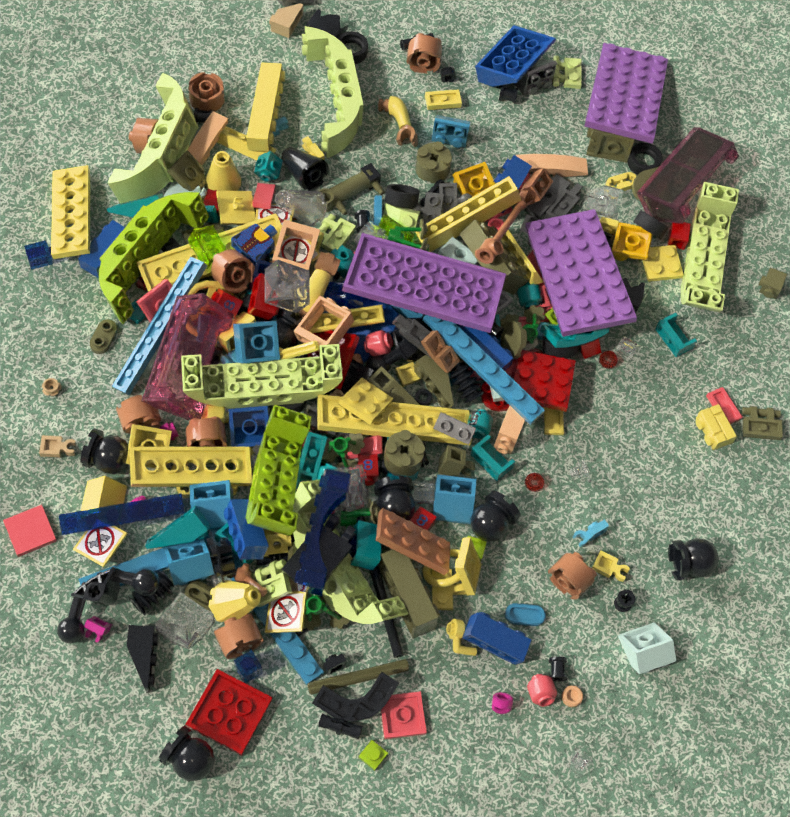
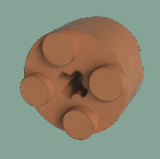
M423 33L416 34V37L411 39L408 45L407 64L410 65V69L414 72L426 74L427 71H437L441 64V40L424 35Z
M201 72L190 79L189 99L194 109L199 108V110H213L215 112L224 104V86L222 79L218 75Z
M136 119L133 130L129 132V140L132 142L136 153L142 154L159 119Z
M229 249L214 255L211 274L213 279L218 281L223 288L231 293H239L247 289L249 282L252 283L254 280L255 266L239 251Z
M142 395L133 396L122 401L120 408L117 406L116 411L125 433L131 435L132 424L159 428L161 426V417L152 395H147L148 398H142Z
M216 416L191 419L186 427L187 447H227L225 425L221 422V419Z
M577 552L573 554L565 553L548 570V574H552L550 580L553 585L564 595L568 592L572 595L570 598L574 600L578 599L594 583L597 576L595 570L588 567L583 562V557Z
M251 613L244 615L240 619H236V617L229 618L224 622V627L214 631L221 650L227 659L238 658L243 655L242 652L248 649L253 651L264 642Z

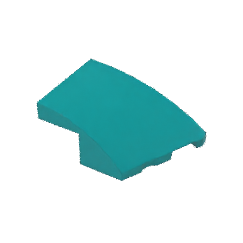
M542 324L540 331L555 348H565L585 344L609 333L610 328L564 337L558 324Z

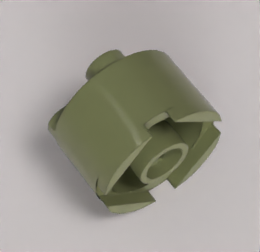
M439 141L420 147L417 152L415 165L418 177L430 183H436L439 179L444 181L448 177L451 168V152Z
M402 430L393 434L387 440L384 450V464L387 470L395 476L408 477L417 473L421 468L425 453V446L422 440L408 430Z

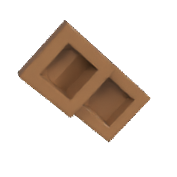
M433 330L421 341L427 353L444 372L449 373L460 362L452 346H446L438 330Z

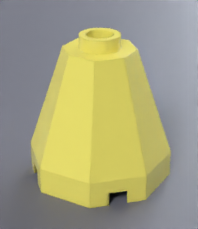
M225 580L224 583L220 582L211 589L210 595L213 594L212 600H209V608L218 622H225L232 617L240 619L244 615L249 614L260 603L261 594L255 586Z

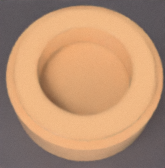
M568 686L562 692V701L568 707H577L583 700V693L577 686Z

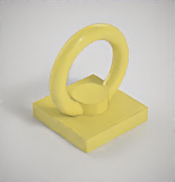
M471 537L462 539L460 550L450 549V557L457 558L455 562L456 574L445 579L434 578L431 575V568L424 565L423 577L430 585L447 587L461 580L466 594L475 595L482 564Z

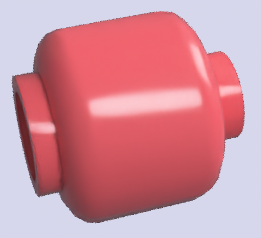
M384 330L368 334L366 342H364V349L371 356L388 354L391 351V347H393L391 335Z
M543 674L534 675L527 685L529 695L534 704L545 707L555 701L557 690L550 676Z

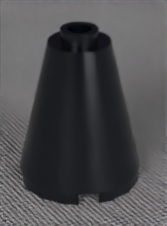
M289 147L282 152L281 159L302 189L313 191L323 184V177L329 173V166L325 160L293 147Z

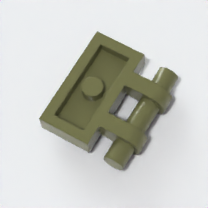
M756 406L742 407V414L749 415V417H744L742 420L743 437L781 440L783 438L782 420H774V417L780 418V410L768 407L766 409H759Z

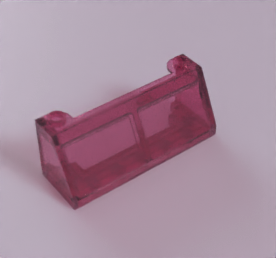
M204 293L177 296L142 402L186 420L193 418L201 419L204 413V404L188 397L183 392L181 356L201 354L203 365H210L221 332L230 329L234 314Z

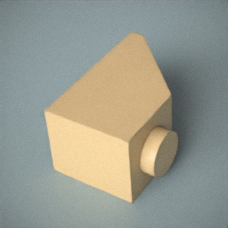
M299 3L278 9L269 21L271 31L290 38L303 16V4Z

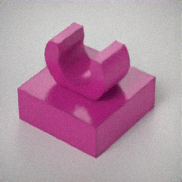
M93 616L87 619L84 625L88 629L85 637L89 638L92 632H95L97 635L95 642H99L103 639V635L109 633L112 624Z

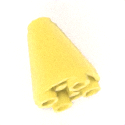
M220 151L214 156L206 176L207 189L238 191L240 189V174L227 152Z

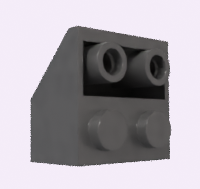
M544 59L536 62L514 84L523 96L534 94L541 88H548L552 84L557 62Z

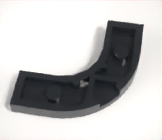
M381 671L368 693L358 699L345 698L323 685L312 704L337 719L342 718L345 719L344 721L364 720L377 714L387 704L399 682Z

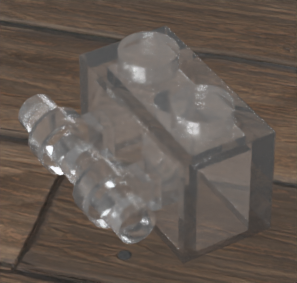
M363 464L355 465V468L340 467L328 471L329 481L333 484L338 494L332 500L333 510L351 512L364 507V504H368L367 496H369V492L366 489L365 479L367 476L366 472H364Z

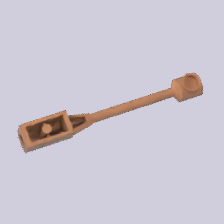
M545 168L533 172L528 180L523 183V187L519 191L521 201L516 203L515 208L493 238L485 239L479 249L475 251V256L479 261L484 264H490L497 255L502 254L503 245L500 240L518 214L528 205L538 202L543 198L553 183Z

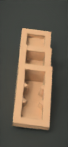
M212 111L188 148L190 154L201 165L210 156V151L219 140V134L228 124V118Z
M556 154L516 155L532 166L529 172L545 168L549 175L553 174V177L556 174L561 177L588 175L586 158Z

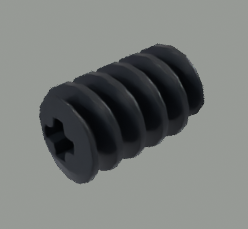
M463 361L450 371L454 372L450 379H457L453 385H460L456 391L464 393L460 399H466L465 403L480 397L484 392L483 390L477 391L480 387V384H474L477 377H470L474 371L467 370L470 366Z
M163 571L158 572L160 584L154 594L142 596L133 591V599L128 596L134 607L144 616L146 615L144 608L147 607L153 610L152 602L159 605L158 597L165 600V592L170 595L173 594L171 587H174V585Z

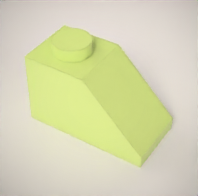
M385 203L382 221L394 227H417L420 211Z

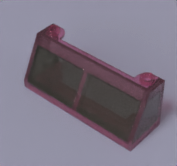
M694 127L637 192L645 213L660 222L683 224L691 212L689 202L702 188L703 183L707 182L724 160L728 164H733L738 159L739 155L734 142L700 127Z

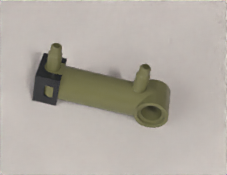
M370 163L362 167L360 173L329 189H320L317 193V209L321 212H330L336 206L343 215H346L348 211L342 202L367 188L369 190L374 188L376 192L383 195L384 190L380 185V173Z

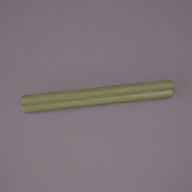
M407 659L309 682L307 685L308 691L312 695L318 693L323 685L330 689H336L377 679L381 671L388 676L409 670V664Z

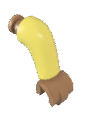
M390 96L385 101L379 99V112L383 110L389 112L398 123L400 129L396 138L398 145L402 146L403 140L410 138L411 144L417 147L418 137L411 126L409 113L404 102L397 96Z
M320 252L315 264V271L303 290L300 301L301 309L299 310V315L304 318L319 296L324 297L331 277L335 275L341 260L329 252Z

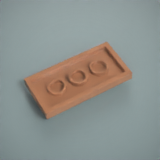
M384 508L379 511L376 541L443 575L449 572L450 542L396 515L394 512Z

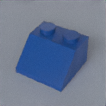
M257 406L228 409L231 447L260 446L269 420V407Z

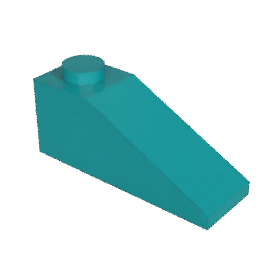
M163 193L117 204L107 208V211L133 218L143 205L147 206L164 196Z
M308 432L300 455L296 491L302 481L316 480L328 437Z
M194 506L150 537L145 547L146 549L189 543L197 538L201 540L209 533L210 523L199 509Z

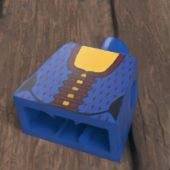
M254 224L231 238V246L248 258L255 266V270H257L274 249L272 237L277 234V230L271 224L264 230L258 224Z

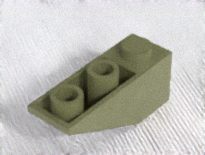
M424 355L413 366L416 375L425 381L427 389L435 394L441 407L452 408L454 402L448 373L444 372L432 358Z
M382 366L368 379L371 384L393 398L392 402L420 405Z

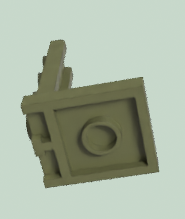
M588 128L586 137H589V145L586 155L627 163L635 139Z

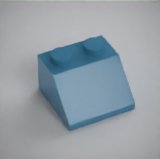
M277 321L233 324L237 363L280 360Z
M197 538L189 543L163 547L174 585H185L189 581L202 580L210 575H214L210 554L204 538L201 540Z

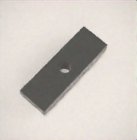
M556 174L552 178L553 183L543 198L538 202L528 205L525 211L540 219L560 194L570 187V182Z

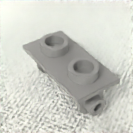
M440 412L433 428L468 445L476 430L475 427Z

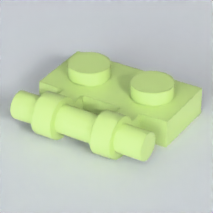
M554 56L553 60L557 62L553 77V86L557 87L559 82H564V88L581 89V59L565 57L564 63H562L559 56ZM559 70H564V75L559 73Z
M333 214L324 218L319 228L320 232L324 233L321 247L330 252L335 248L338 249L341 245L344 246L356 230V225L341 217L338 222H335L336 217ZM327 229H332L329 234L325 233Z
M284 559L280 561L275 560L265 568L260 567L251 574L255 581L267 589V594L260 598V603L257 607H262L292 593L289 577L281 573V569L286 564ZM271 574V578L266 580L267 576Z

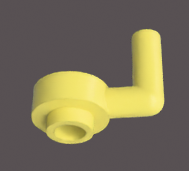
M452 619L447 624L446 632L449 638L453 639V652L476 656L477 648L461 646V639L465 631L464 621Z

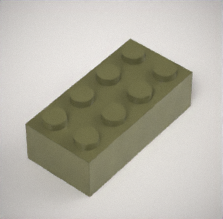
M474 220L460 233V236L475 256V251L479 249L484 240L493 238L498 230L494 226H488L484 221ZM501 239L500 242L503 245L502 254L497 255L490 264H484L478 259L477 261L481 267L505 273L506 277L502 290L514 295L529 279L526 276V270L516 262L518 260L517 257L507 249L509 247L508 244Z
M392 549L381 554L379 569L392 597L399 596L409 613L402 616L413 639L434 630L440 614L435 604L432 605L429 599L431 596L427 586L423 587L420 581L422 577L418 568H414L412 564L413 559Z

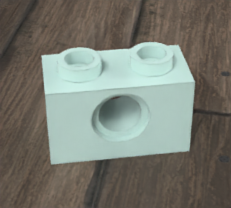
M454 237L438 252L439 255L479 266V262L471 250Z

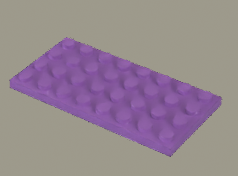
M603 43L584 127L653 144L668 59L663 56L635 51L627 47L615 46L611 43Z
M595 209L525 223V229L563 337L636 322L637 316Z
M362 233L342 291L491 333L506 274Z

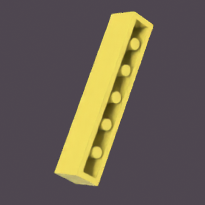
M261 62L246 137L248 150L269 152L270 144L273 145L274 134L272 133L276 131L275 119H278L279 115L277 106L281 105V96L279 95L283 94L282 82H285V71L282 70V64Z
M510 176L426 223L428 231L427 235L423 236V240L428 238V252H432L446 244L452 237L460 236V233L474 220L486 221L521 201L519 191ZM415 231L417 238L422 245L423 240L420 239L419 232Z

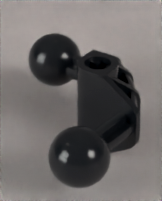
M422 317V318H410V319H412V320L415 319L416 321H418L421 325H423V326H424L426 329H428L430 332L433 331V330L423 321V317ZM395 327L392 333L396 349L386 355L370 356L366 362V367L374 370L375 373L382 366L389 372L390 365L401 358L408 362H415L426 354L399 333L400 329Z
M115 567L97 573L96 576L87 582H83L74 593H71V596L74 598L68 617L64 618L57 627L58 637L68 644L76 643L83 637L85 629L80 619L86 600L103 605H112L117 600L120 583L133 586L139 595L150 596L159 588L160 581L158 575L149 569L140 570L135 574Z

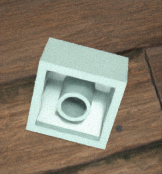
M655 622L618 635L631 666L639 674L648 673L650 670L667 666L676 661L673 639Z

